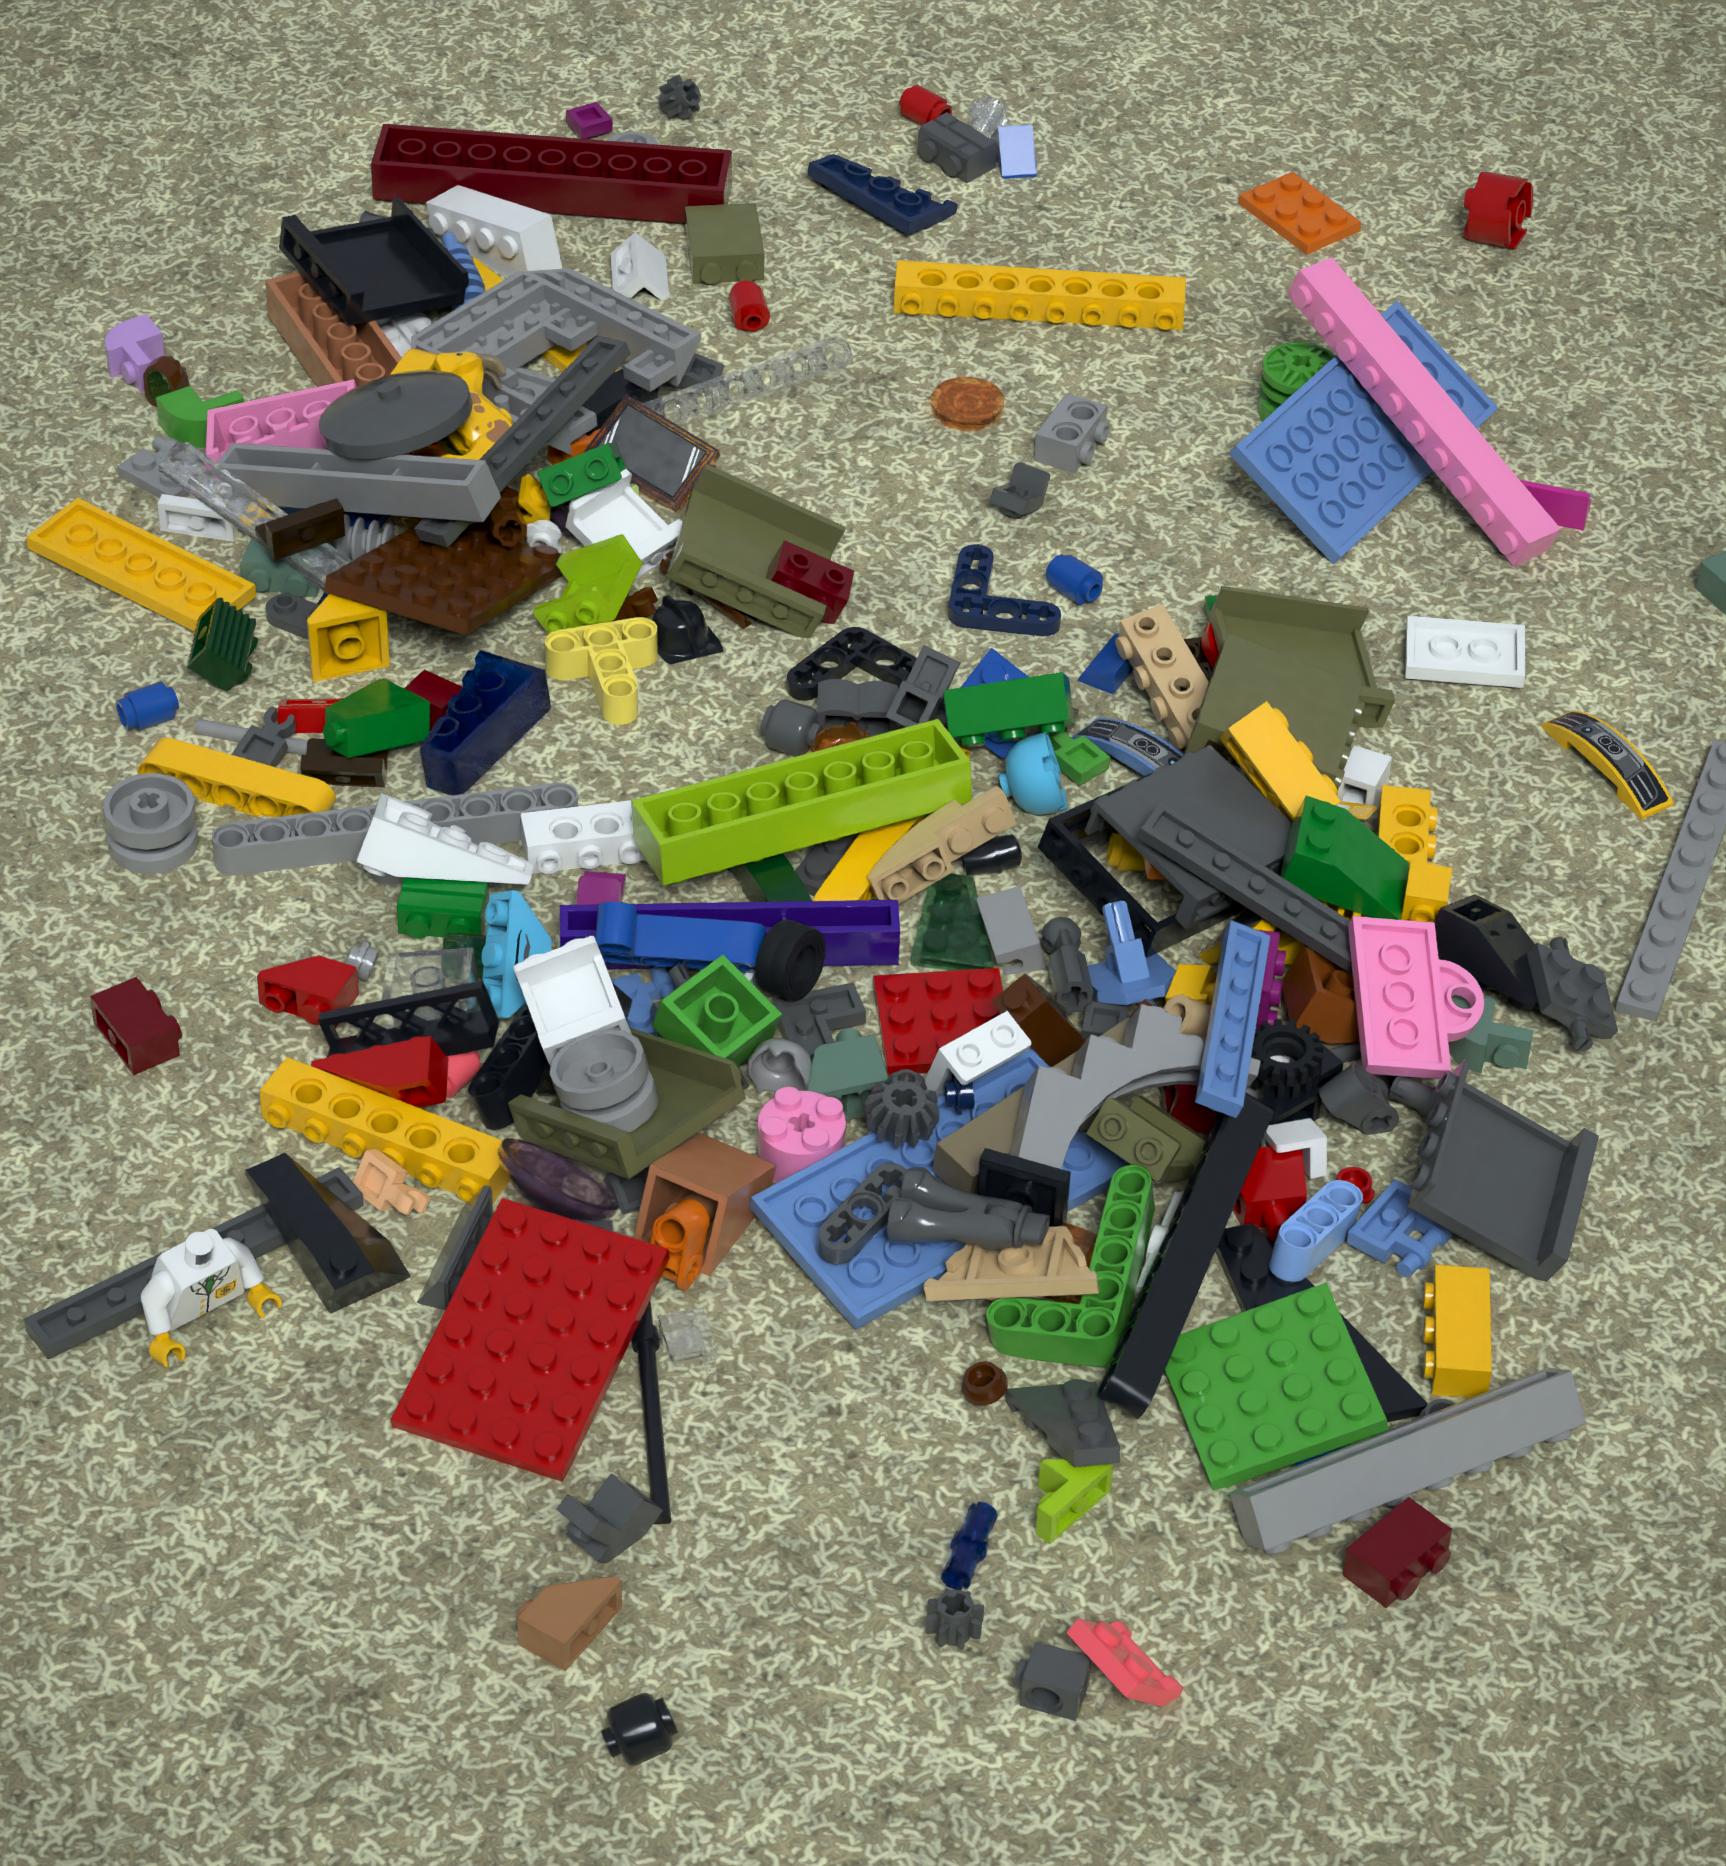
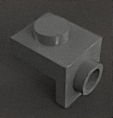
M1018 462L1014 465L1010 482L993 488L990 503L1002 507L1001 512L1012 517L1020 518L1025 514L1037 511L1043 505L1050 473Z

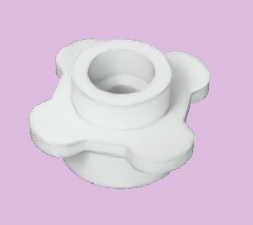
M537 520L534 523L527 524V541L525 543L529 544L530 547L539 545L552 546L561 554L562 548L558 541L562 533L553 522Z

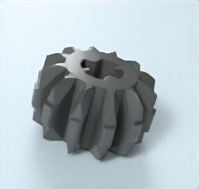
M908 1074L901 1081L889 1075L885 1084L876 1082L871 1090V1095H869L865 1102L864 1112L866 1113L868 1131L877 1133L879 1143L887 1140L893 1141L896 1149L903 1142L915 1148L917 1143H919V1139L929 1141L930 1136L933 1134V1129L939 1122L940 1116L936 1091L927 1090L925 1080L917 1083L911 1082Z

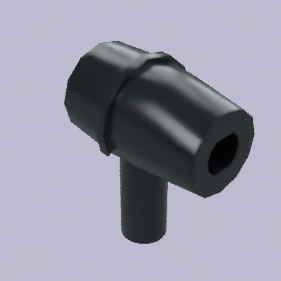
M1010 834L997 835L961 857L966 876L997 872L1001 874L1002 871L1018 867L1021 864L1022 853L1017 838Z

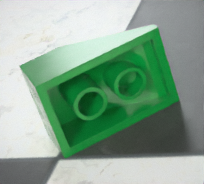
M1306 795L1289 829L1280 876L1316 899L1372 918L1401 920L1410 863L1345 808Z

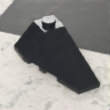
M286 1153L245 1170L247 1179L330 1314L410 1278L411 1275L390 1241Z

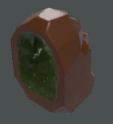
M160 356L154 359L143 374L145 396L150 404L157 407L156 397L190 386L186 367L181 366L180 361L172 356Z

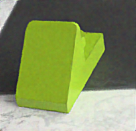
M1065 1459L1042 1460L1039 1466L1038 1487L1047 1494L1042 1497L1036 1507V1535L1048 1544H1051L1111 1491L1113 1464L1073 1467Z

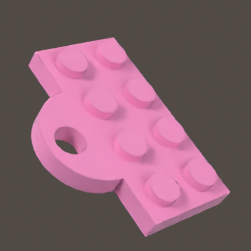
M1352 916L1348 924L1362 1067L1371 1074L1440 1079L1447 1070L1451 1071L1448 1042L1460 1040L1470 1034L1483 1014L1484 997L1478 982L1461 966L1438 958L1435 923ZM1458 995L1465 998L1469 1002L1470 1008L1462 1009L1456 1006L1451 996Z

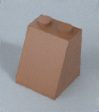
M702 1133L697 1134L650 1164L633 1238L650 1243L653 1225L658 1217L681 1200H696L705 1207L710 1218L700 1271L710 1276L756 1217L750 1209V1198L772 1186L777 1165Z

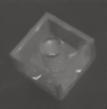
M473 948L388 953L381 1000L479 981ZM476 996L459 999L455 1007L468 1013L478 1011V1001ZM429 1006L417 1008L414 1015L430 1021L438 1019L441 1012ZM388 1014L382 1015L386 1029L398 1027L401 1022Z

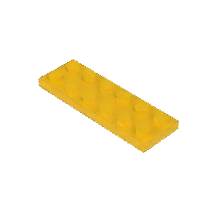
M78 497L26 536L27 549L194 632L199 616L217 598H223L224 602H229L230 606H236V609L240 610L256 597V585Z

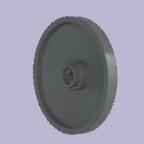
M439 370L401 372L371 380L338 397L321 415L319 429L325 447L338 456L351 459L393 457L429 446L454 432L469 417L473 402L467 383L458 375Z

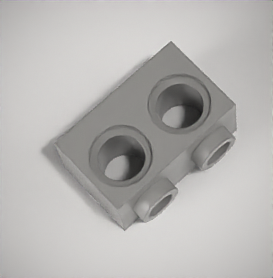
M1066 393L1036 433L1034 461L1074 474L1083 463L1089 464L1094 455L1095 446L1098 442L1103 444L1110 431V422L1106 421L1107 405Z

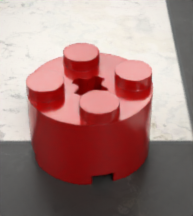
M1481 172L1475 188H1468L1465 194L1464 208L1469 209V214L1464 228V239L1516 249L1527 232V229L1521 228L1524 217L1531 218L1533 186L1527 182L1528 179L1493 172Z

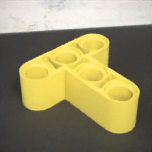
M635 617L557 630L547 635L545 639L546 672L550 677L558 680H570L589 676L600 710L606 721L616 725H624L636 719L638 716V686L632 669L650 666L658 658L657 625L654 621L644 617Z

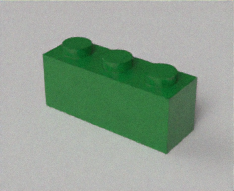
M1063 672L943 690L948 732L957 743H961L962 748L983 746L986 744L985 739L1001 737L1002 742L1019 741L1025 739V733L1034 731L1047 732L1049 736L1065 733V727L1075 725L1069 677Z

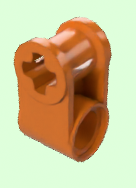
M693 1199L681 1200L658 1217L653 1225L650 1242L651 1244L668 1248L670 1259L662 1277L676 1282L677 1288L685 1292L700 1274L703 1262L702 1254L710 1220L705 1207Z

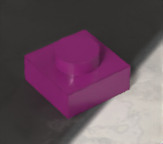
M598 102L566 110V123L581 139L613 131L612 118Z

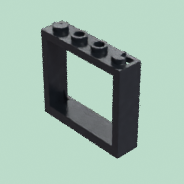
M1150 773V774H1148V775H1146V776H1144V777H1141V778L1137 779L1136 781L1138 782V781L1144 779L1145 777L1151 775L1152 773ZM1121 786L1103 795L1110 796L1122 790L1124 786ZM1099 797L1050 818L1038 845V848L1046 858L1065 875L1072 885L1091 902L1102 916H1104L1102 911L1104 905L1116 901H1125L1127 903L1135 939L1141 938L1146 958L1233 917L1245 908L1244 905L1236 902L1188 929H1185L1175 918L1176 914L1157 922L1079 842V840L1090 836L1084 830L1091 816L1090 808L1093 807L1094 802Z

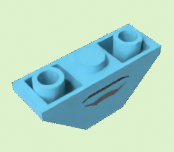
M514 890L489 894V903L485 910L487 930L486 942L481 956L484 965L482 980L498 1019L510 1018L526 1002L513 966L523 962L529 956L550 952L552 939L521 893Z

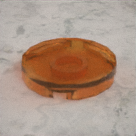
M956 377L945 380L935 387L931 394V413L934 417L936 416L941 420V424L948 428L960 431H978L985 429V425L992 422L994 425L1000 420L1004 413V395L996 385L987 380L975 377Z

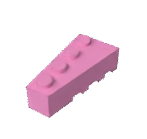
M355 380L207 410L206 458L218 490L221 491L224 488L213 467L232 443L327 449L319 429L320 417L334 400L357 387Z

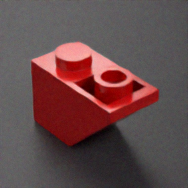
M320 955L265 969L257 975L259 1004L266 1006V1008L276 1013L287 1012L303 1017L307 1022L314 1025H319L318 1018L320 1012L351 1007L359 995L357 967Z

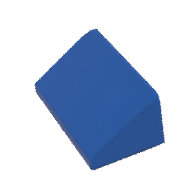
M1119 633L1111 637L1078 678L1079 682L1110 694H1114L1133 671L1129 660H1123L1117 650L1115 640L1119 637Z

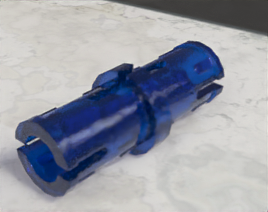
M978 1502L976 1506L975 1503H972L968 1508L962 1528L956 1531L952 1537L950 1544L951 1555L941 1573L942 1581L951 1589L962 1590V1586L965 1590L968 1589L977 1564L988 1553V1537L998 1519L996 1509L990 1504Z

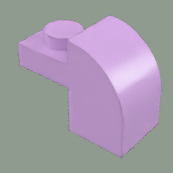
M144 314L117 324L107 333L105 338L107 366L110 377L122 375L127 384L133 383L141 393L145 392L143 374L146 368L154 359L165 356L162 332L148 315Z

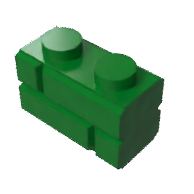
M404 877L397 903L398 934H408L414 938H424L426 936L450 938L456 942H465L467 940L482 941L486 924L485 910L489 903V883Z

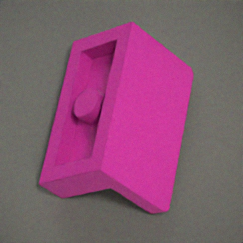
M1520 480L1558 526L1584 531L1591 505L1589 493Z

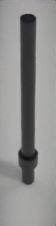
M649 1301L632 1337V1348L638 1354L650 1499L663 1509V1512L655 1521V1525L670 1524L671 1511L656 1351L660 1347L658 1328L653 1325L652 1306Z

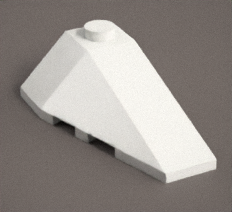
M381 793L356 861L363 864L365 870L378 876L390 874L395 877L529 884L534 864L492 843L481 842L478 846L471 842V838L465 834L466 830L456 825H452L450 828L440 827L430 822L432 813Z

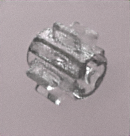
M986 95L983 101L979 98H974L966 110V113L972 116L968 125L990 138L997 127L1009 124L1010 120L1004 117L1008 108L990 95Z

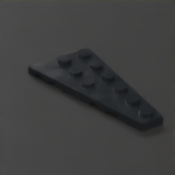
M1254 1223L1225 1228L1215 1251L1241 1312L1315 1287L1307 1278L1301 1281L1290 1282L1278 1278L1271 1272L1269 1260L1274 1244ZM1341 1314L1387 1418V1422L1419 1416L1428 1403Z

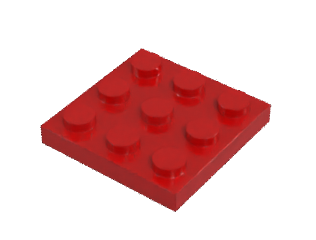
M999 968L873 975V990L888 1076L904 1069L912 1070L918 1074L928 1073L939 1048L1001 1015L992 1002L994 998L1003 992Z

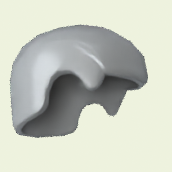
M771 1038L760 1042L750 1053L747 1073L754 1084H756L758 1093L764 1091L776 1093L777 1090L783 1087H794L799 1091H807L812 1060L808 1051L799 1044L783 1038Z

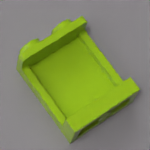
M623 534L562 554L556 565L567 579L568 584L560 598L537 605L533 610V614L548 635L557 630L613 621L643 562Z

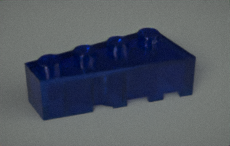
M480 650L475 657L476 665L474 669L467 670L462 678L463 687L458 695L453 694L448 701L446 715L438 718L420 747L427 788L448 795L464 794L551 709L545 670Z

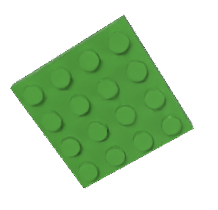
M1327 1283L1180 1334L1165 1369L1212 1490L1242 1483L1389 1430L1387 1418Z

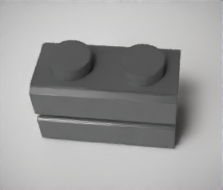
M946 112L935 118V121L931 120L920 127L918 154L925 161H931L943 168L949 176H956L965 183H969L996 167L997 143Z

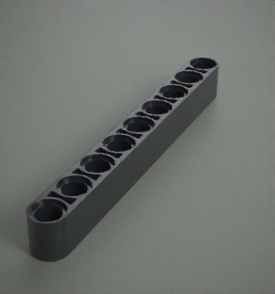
M1246 1092L1243 1108L1237 1118L1219 1111L1097 1391L1098 1397L1136 1419L1143 1415L1155 1395L1273 1116L1274 1108Z

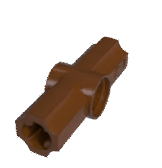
M506 485L504 490L500 492L501 498L484 522H482V529L492 533L493 537L497 538L502 546L515 547L517 542L526 538L527 524L518 508L519 492Z

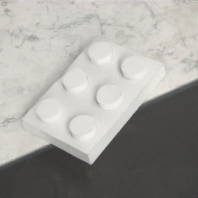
M1407 616L1405 679L1523 688L1525 681V625Z

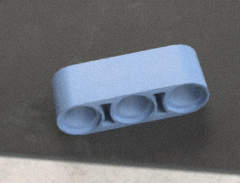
M1343 1180L1331 1181L1321 1188L1281 1225L1269 1260L1271 1272L1278 1278L1290 1282L1301 1281L1306 1278L1347 1239L1348 1231L1355 1224L1363 1201L1361 1190L1354 1184Z

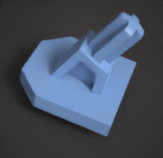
M1116 901L1104 905L1102 911L1110 946L1105 947V962L1088 965L1093 997L1097 1002L1129 1005L1142 1002L1144 999L1151 1000L1166 996L1176 971L1158 953L1147 958L1145 957L1141 938L1135 939L1125 901Z

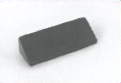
M484 1185L462 1208L417 1303L446 1310L493 1216L492 1190L490 1186Z

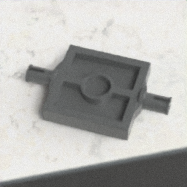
M1561 936L1553 938L1550 941V948L1536 943L1527 952L1540 1012L1558 1020L1569 1028V1031L1572 1032L1576 1050L1579 1048V1051H1586L1592 1047L1593 1042L1590 1034L1600 1039H1611L1618 1032L1603 971L1593 964H1585L1574 959L1570 955L1566 938L1563 939Z

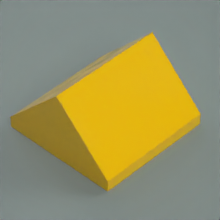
M330 593L307 619L310 668L313 682L390 666L386 610Z

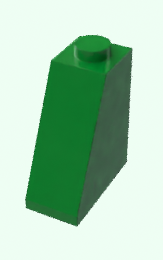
M385 678L376 680L325 708L323 735L326 747L347 758L429 740L430 701Z

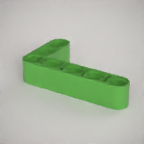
M1126 1165L1119 1168L1111 1179L1089 1270L1095 1271L1097 1274L1099 1294H1083L1080 1304L1018 1297L995 1300L989 1305L986 1312L990 1340L994 1349L1005 1355L1030 1360L1093 1367L1109 1365L1129 1319L1155 1212L1152 1179L1148 1170L1138 1165Z

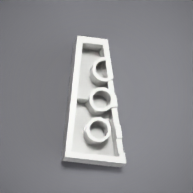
M459 185L426 202L429 225L434 233L441 237L446 233H454L457 242L465 245L472 257L477 258L480 262L506 278L519 271L563 269L550 214Z

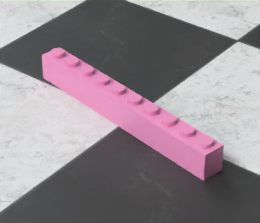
M1333 257L1300 269L1287 296L1512 566L1516 567L1548 551L1560 532V527Z

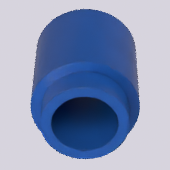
M1057 555L1051 560L1046 569V579L1050 582V586L1079 605L1087 601H1095L1103 590V576L1101 572L1073 555Z
M160 681L124 693V698L116 700V709L126 731L133 728L140 731L173 720L175 718L174 711L179 709V702L174 689L171 686L166 688L164 683Z

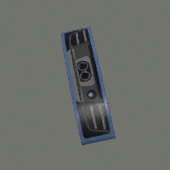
M1097 718L1071 737L1075 740L1084 735L1106 754L1113 756L1144 776L1152 773L1160 766L1167 767L1184 756L1183 753L1155 734L1139 726L1116 719Z

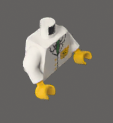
M208 1229L204 1232L190 1234L185 1242L163 1252L157 1258L152 1277L141 1293V1303L149 1333L155 1335L149 1347V1354L154 1360L168 1368L167 1354L171 1350L181 1362L184 1361L186 1357L185 1347L172 1339L168 1331L171 1332L244 1294V1288L250 1289L247 1294V1303L260 1317L266 1318L261 1307L263 1302L269 1298L278 1309L282 1307L280 1297L268 1285L262 1284L264 1276L246 1245L230 1237L222 1239L215 1229Z

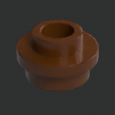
M986 1361L970 1366L966 1370L962 1382V1391L965 1398L970 1403L980 1406L998 1401L1003 1397L1008 1388V1380L1004 1371L995 1364Z

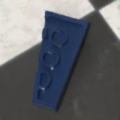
M835 154L809 163L808 176L820 182L823 187L845 197L848 202L857 204L867 210L873 217L882 219L894 226L897 231L909 235L940 223L957 212L958 204L945 200L943 204L931 200L932 193L920 188L915 193L900 187V180L890 176H871L872 169Z

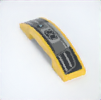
M1572 710L1541 724V727L1565 750L1574 746L1618 787L1616 796L1640 819L1647 818L1673 806L1674 802L1668 790L1650 763L1626 737L1608 723L1591 714Z

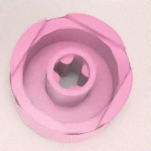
M783 1087L776 1091L775 1097L769 1100L759 1113L757 1133V1157L777 1165L773 1181L778 1183L845 1147L846 1119L842 1103L837 1098L827 1097L812 1091H799L794 1087Z

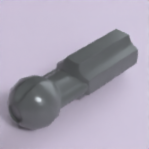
M1053 918L1043 927L1041 944L1050 954L1048 968L1055 1001L1063 1006L1066 1012H1081L1083 1007L1092 1003L1093 988L1085 954L1078 951L1081 944V930L1070 918Z

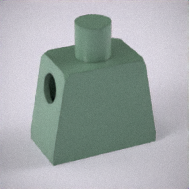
M847 1028L837 1034L836 1042L820 1045L814 1051L807 1091L837 1098L843 1105L846 1121L866 1117L864 1112L865 1102L869 1095H871L872 1088L876 1082L885 1084L889 1077L875 1036H862L858 1030Z

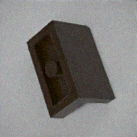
M336 498L257 525L255 527V534L271 558L277 561L344 537V508Z
M311 738L307 741L306 755H301L300 771L302 775L322 780L332 786L385 788L389 749L347 758L326 747L325 739Z

